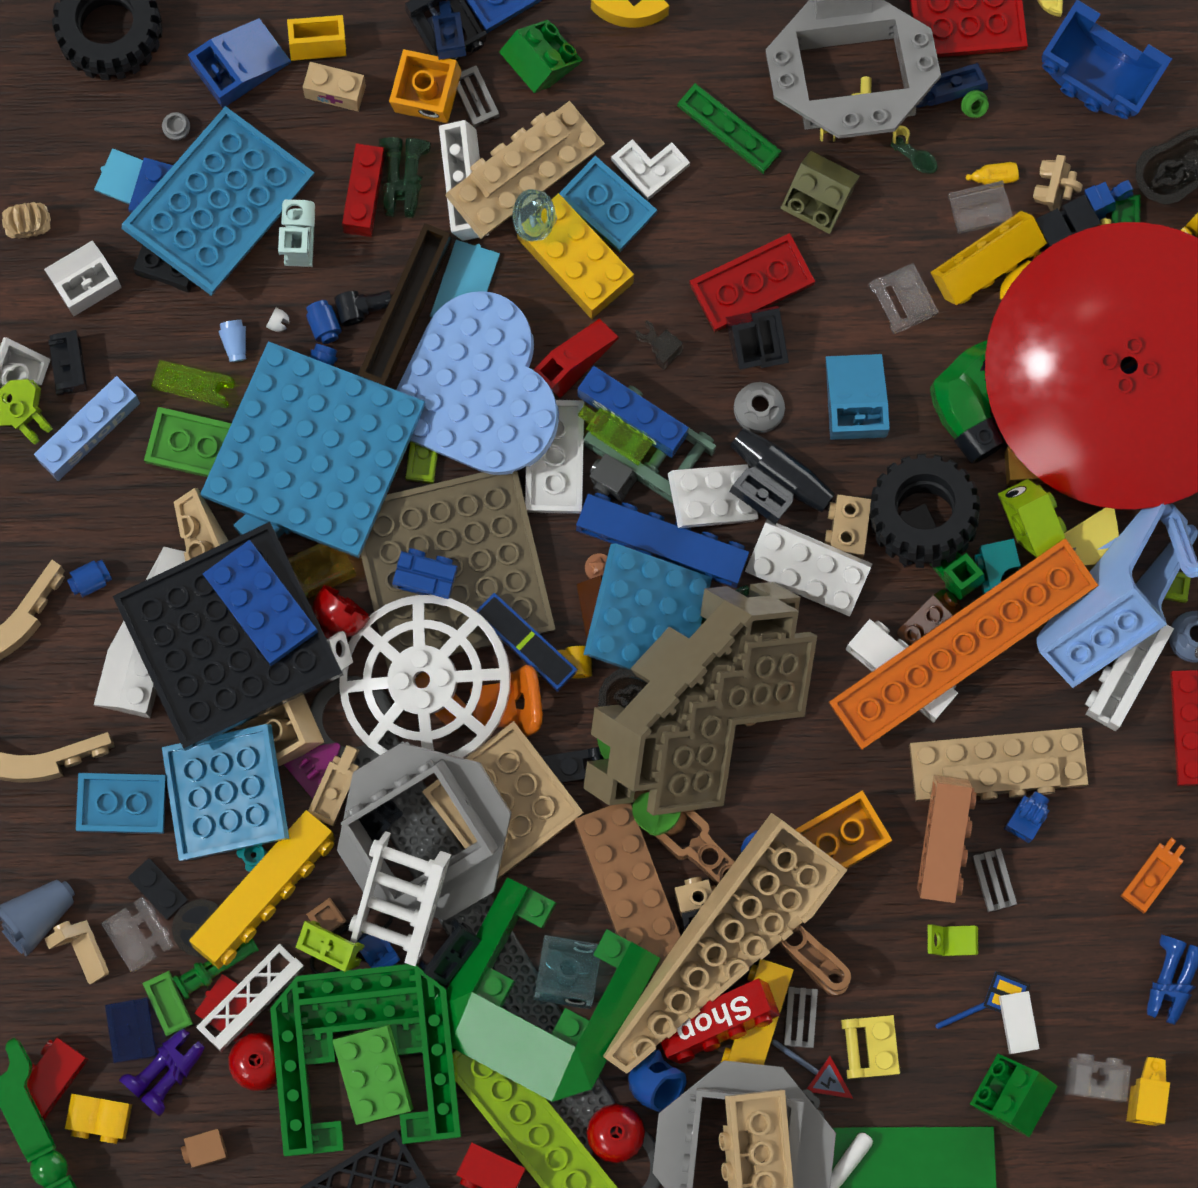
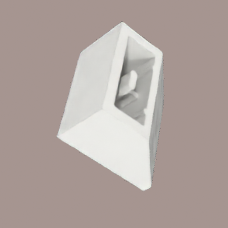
M93 240L44 269L73 317L122 288L115 273Z

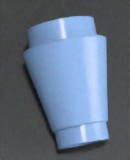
M242 320L220 323L221 330L218 332L229 357V362L246 360V326H243Z

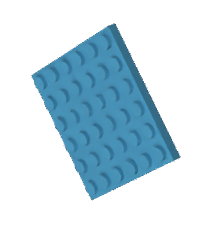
M268 341L200 495L205 499L264 522H270L272 525L359 558L424 410L425 401Z

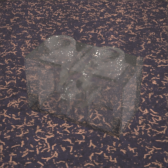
M1077 1053V1058L1069 1059L1065 1087L1066 1095L1122 1103L1127 1101L1131 1066L1123 1065V1059L1106 1058V1062L1094 1061V1055ZM1100 1070V1075L1105 1076V1080L1097 1085L1096 1079L1091 1078V1075Z

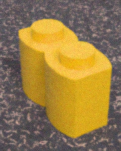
M71 1094L65 1129L72 1130L71 1136L88 1139L89 1133L101 1135L100 1141L117 1144L118 1138L126 1139L132 1104Z

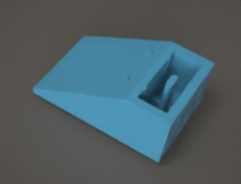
M882 354L826 356L830 440L887 437L890 430Z

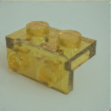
M321 543L288 558L307 599L317 595L323 585L334 587L357 576L346 553Z

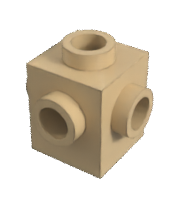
M701 876L684 880V886L674 888L681 919V912L701 908L714 891L716 886H710L709 879L702 881ZM700 895L703 900L696 902L693 900V896Z

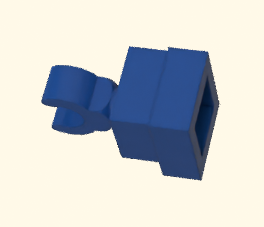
M1129 180L1121 182L1111 191L1106 182L1084 190L1085 196L1099 220L1105 218L1107 213L1116 210L1115 201L1125 200L1134 196L1132 192L1134 189Z

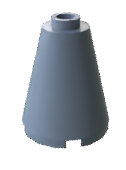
M54 880L0 904V921L3 922L1 925L4 929L2 932L19 953H24L25 956H28L74 903L72 897L75 895L71 886L66 881L61 883L59 880Z

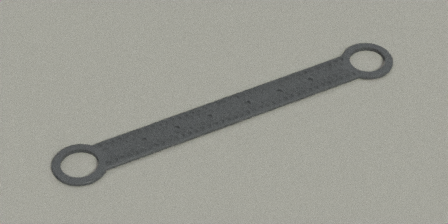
M347 676V681L363 679V677ZM340 678L325 685L315 696L310 708L324 740V743L321 745L335 743L324 730L323 712L331 698L340 693ZM384 689L372 690L381 712L385 715L393 705L389 695ZM388 730L378 744L390 750L400 742L396 735ZM366 744L355 747L360 751L354 764L360 768L380 755ZM341 746L338 757H342L346 747ZM423 780L390 799L403 812L402 817L387 831L391 833L390 839L398 851L429 861L430 859L435 860L440 851L451 854L452 857L464 850L457 837L422 791L427 788ZM407 867L414 879L424 874V872ZM489 894L447 920L438 918L448 937L455 930L450 923L453 918L457 919L460 924L465 923L477 935L495 900ZM512 930L492 968L516 981L502 1008L552 1034L562 1012ZM600 1076L592 1090L555 1102L546 1099L591 1155L593 1151L588 1144L586 1134L588 1122L600 1108L616 1103ZM615 1127L611 1129L610 1133L615 1131ZM618 1128V1132L622 1134V1130ZM646 1130L642 1147L649 1157L650 1173L642 1188H659L661 1183L652 1173L656 1141Z

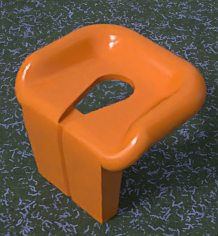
M524 665L511 672V686L507 708L496 729L503 730L514 721L524 735L529 737L541 728L543 710L537 672L531 665ZM500 683L482 686L480 699L473 712V716L484 726L490 720L496 707ZM523 693L525 699L524 708H516V702Z

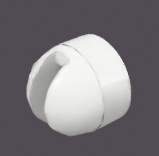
M276 307L266 328L276 332L286 330L287 327L281 322L289 324L288 315Z

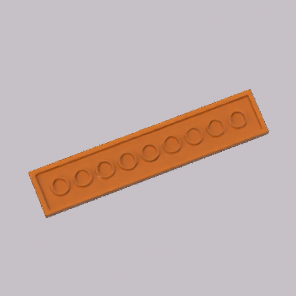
M1064 538L828 703L862 750L1099 585L1067 539Z

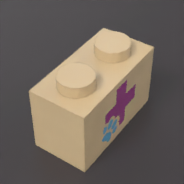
M314 62L309 63L303 84L306 99L358 112L366 88L364 75Z

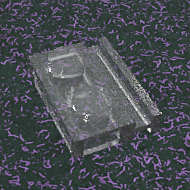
M1003 181L948 194L958 234L1000 225L1013 216Z

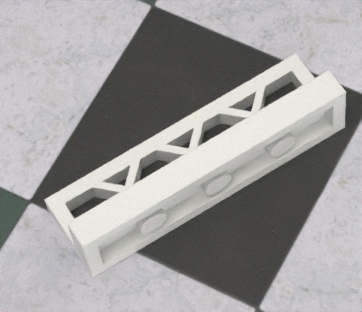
M278 944L196 1028L222 1052L304 970V965ZM280 953L289 964L280 973H271V961ZM267 966V973H260ZM255 977H267V986L259 994H250V982ZM247 986V994H239ZM234 998H247V1007L239 1015H229V1003ZM226 1007V1015H218ZM213 1019H226V1028L216 1038L205 1028Z

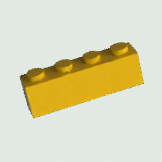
M1020 211L930 273L945 300L955 305L963 304L972 298V294L978 290L991 286L995 279L1003 273L1013 271L1019 262L1038 254L1040 248L1046 245L1047 242L1033 215Z
M760 959L758 965L753 964L751 966L747 980L753 981L760 978L767 982L780 1013L794 969ZM779 1016L772 1019L773 1022L770 1025L762 1028L754 1027L747 1030L745 1036L735 1039L731 1049L725 1047L721 1062L726 1060L764 1065Z

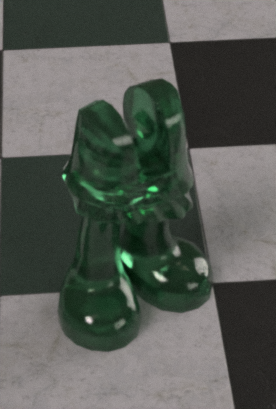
M398 137L379 139L378 146L384 147V153L387 155V181L383 185L382 190L385 215L387 217H395L397 199L405 200V218H414L419 192L422 187L419 183L423 178L417 175L419 159L421 155H426L430 152L431 143L416 138L406 139L404 178L400 180V159L403 150V139Z

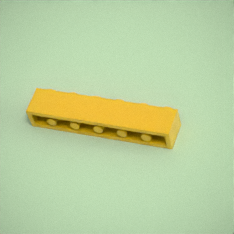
M307 810L289 828V839L278 841L190 938L189 942L192 947L216 968L220 969L223 965L226 966L232 962L237 955L236 950L243 942L245 944L248 943L256 934L257 926L262 921L266 922L273 916L276 911L275 906L282 899L286 900L291 896L296 888L294 885L301 877L306 878L313 871L314 863L321 855L323 857L332 850L335 840L333 832Z

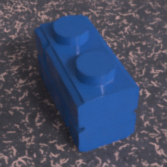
M409 548L408 553L401 551L392 585L393 588L420 595H434L448 599L452 592L457 566L452 565V559L437 556L436 560L426 558L425 552Z

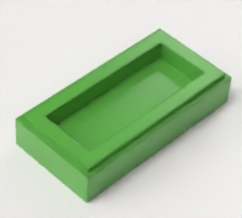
M170 971L142 983L166 1037L183 1028L194 1025Z

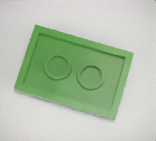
M158 407L144 462L208 477L232 423Z
M390 1024L332 1040L356 1125L410 1112L414 1109Z

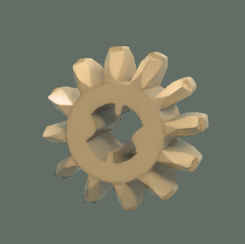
M32 202L8 207L2 212V225L5 228L6 235L10 238H29L45 234L51 229L50 213H48L47 206L42 203Z

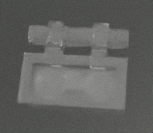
M144 897L134 902L139 911L135 916L132 917L128 909L124 908L101 923L131 973L157 958L152 950V947L159 943L163 952L168 951L174 946L169 939L170 933L167 928H162L155 916L157 912L152 905H148ZM144 921L152 932V935L147 939L138 927Z

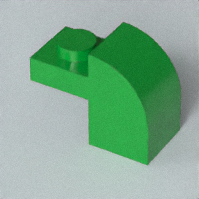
M957 552L955 560L950 563L946 559L942 560L941 566L933 568L945 582V587L949 592L953 593L958 599L964 598L985 582L984 573L967 553L962 556Z

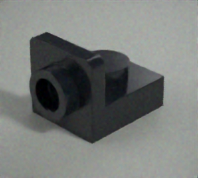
M388 800L360 817L359 821L373 842L375 839L380 840L384 832L388 831L402 817L403 812L397 808L393 801Z

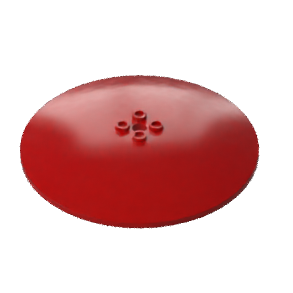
M1120 222L1088 228L1060 240L1039 254L1021 271L1002 298L993 318L985 353L986 388L991 410L999 430L1017 458L1034 475L1060 493L1078 501L1100 507L1143 509L1157 507L1161 504H1170L1198 492L1197 237L1178 229L1144 222ZM1132 357L1137 361L1138 367L1134 373L1126 374L1121 370L1120 364L1124 358Z

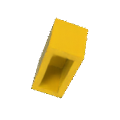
M343 15L287 19L291 61L346 56Z

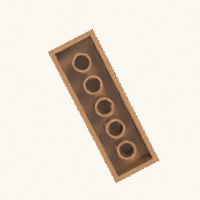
M631 803L611 805L574 819V824L615 933L661 958L651 977L652 979L681 935L640 827L634 820Z

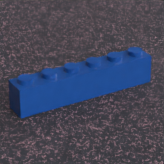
M595 493L594 496L587 495L576 524V531L611 544L617 543L709 576L713 581L735 589L737 588L749 552L744 550L745 546L733 541H729L726 544L718 541V537L712 533L703 531L702 534L691 531V527L678 528L677 522H675V525L665 522L663 516L653 512H649L648 515L637 511V507L628 503L615 504L610 502V497L600 493Z

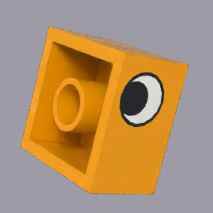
M403 49L389 100L394 112L448 123L462 72L457 60L449 58L439 60L438 56Z

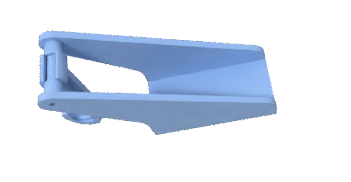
M1161 504L1157 507L1141 509L1091 569L1090 574L1099 586L1052 617L1037 636L1039 653L1072 688L1167 625L1162 611V602L1180 568L1187 577H1198V560L1192 546L1198 536V530L1194 525H1187L1188 520L1174 504ZM1161 520L1167 528L1171 542L1135 584L1132 570L1158 521Z

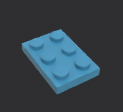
M596 156L559 193L581 218L619 253L657 214L655 207Z
M78 773L76 831L164 834L166 775Z

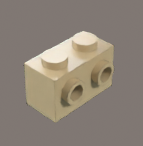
M837 495L835 503L830 502L828 519L833 520L832 530H826L824 543L863 559L871 499Z

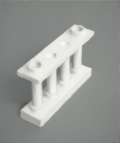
M385 831L380 840L375 839L369 852V856L373 857L358 914L353 915L348 930L352 932L350 941L357 943L362 933H366L402 946L403 950L407 951L404 963L416 966L424 953L451 854L440 851L435 860L430 859L429 861L387 847L391 833ZM385 858L424 872V876L428 877L427 884H423L421 887L380 872L383 859ZM377 883L417 897V901L421 902L420 909L412 911L373 897ZM370 908L410 922V926L414 927L413 934L406 936L367 922Z

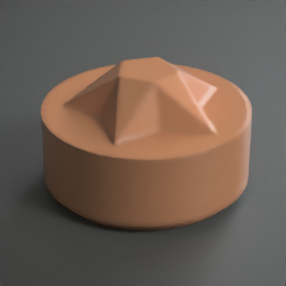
M597 553L587 559L585 573L589 579L603 575L607 555Z

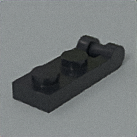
M599 747L541 756L561 783L585 780L586 770H584L583 760H603Z

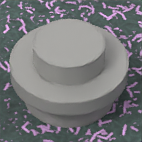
M170 113L162 122V130L169 139L181 140L188 135L190 122L182 113Z

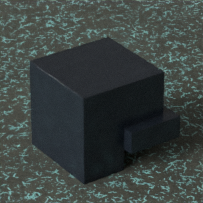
M778 306L726 317L733 361L740 370L755 366L765 368L789 363Z

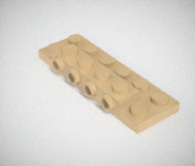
M570 101L548 116L544 112L539 114L531 121L533 127L527 131L522 127L510 137L513 142L506 146L502 142L490 152L493 157L485 161L481 158L470 167L471 174L446 193L445 196L480 239L604 146L605 143Z
M1082 727L909 744L915 802L930 800L934 775L968 779L972 788H974V792L977 793L976 796H980V800L997 799V794L1009 793L1011 798L1026 796V791L1035 790L1042 795L1055 793L1057 788L1088 785Z
M779 1089L725 1096L727 1125H723L724 1132L719 1134V1145L726 1154V1163L722 1164L721 1172L723 1179L728 1181V1188H793L785 1090Z

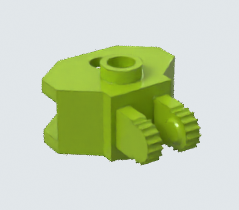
M10 380L0 389V426H13L15 429H20L35 445L40 440L38 435L27 425L33 418L40 428L47 433L53 429L40 413L42 410L38 407L41 388L34 380ZM11 394L12 401L9 403L8 396Z

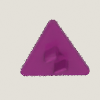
M337 742L320 745L303 756L284 764L312 799L317 792L329 762H332L334 757L338 756L341 745Z

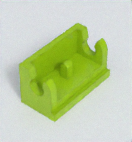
M314 920L304 921L295 948L346 972L360 965L361 959L356 957L360 950L364 949L365 945L359 942L353 943L320 927V923Z

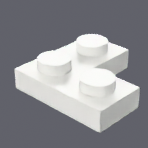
M633 139L611 156L612 162L647 201L690 166V162L672 142L652 159L644 153Z

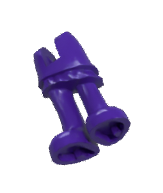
M184 1028L162 1043L163 1046L158 1048V1055L140 1074L136 1076L125 1074L119 1079L122 1084L140 1098L149 1084L168 1066L169 1070L164 1077L140 1099L159 1117L165 1110L163 1100L176 1081L180 1085L182 1084L183 1077L187 1078L189 1071L205 1049L198 1041L184 1056L177 1051L190 1036V1033Z

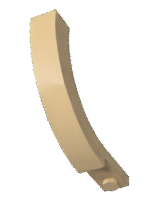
M50 561L18 608L0 625V660L21 647L41 625L39 620L34 617V614L42 612L48 602L46 597L52 589L57 590L65 578L63 575L65 570L55 561Z
M107 732L36 755H12L0 752V780L24 783L48 781L63 777L61 765L72 767L82 762L81 758L90 755L93 758H98L109 754V749L115 747L112 736Z

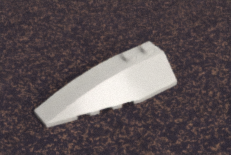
M163 547L146 580L185 562V551ZM123 621L107 651L94 706L150 718L157 691Z

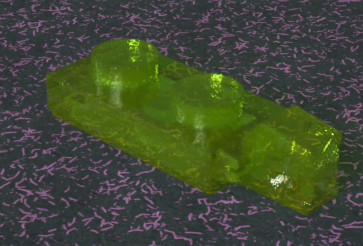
M584 405L578 413L580 418L589 423L586 430L592 436L637 466L654 444L651 439L608 410L605 411L600 408L596 413Z

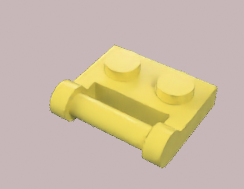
M894 1015L841 1020L842 1029H845L849 1062V1070H846L847 1079L900 1074ZM857 1028H865L869 1068H861Z

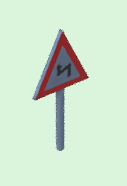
M772 1040V1045L816 1075L807 1087L811 1092L853 1099L831 1056L828 1057L821 1069L818 1070L777 1040Z

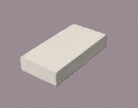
M1029 991L999 996L1009 1054L1039 1049Z

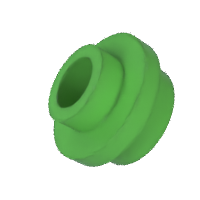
M973 90L967 93L961 103L963 113L972 118L983 116L989 107L987 96L980 90Z

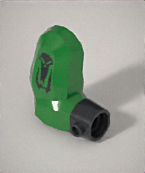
M988 340L965 350L930 386L933 406L942 425L955 439V444L971 464L984 460L1007 444L997 426L995 418L991 417L990 414L991 406L985 378V353Z

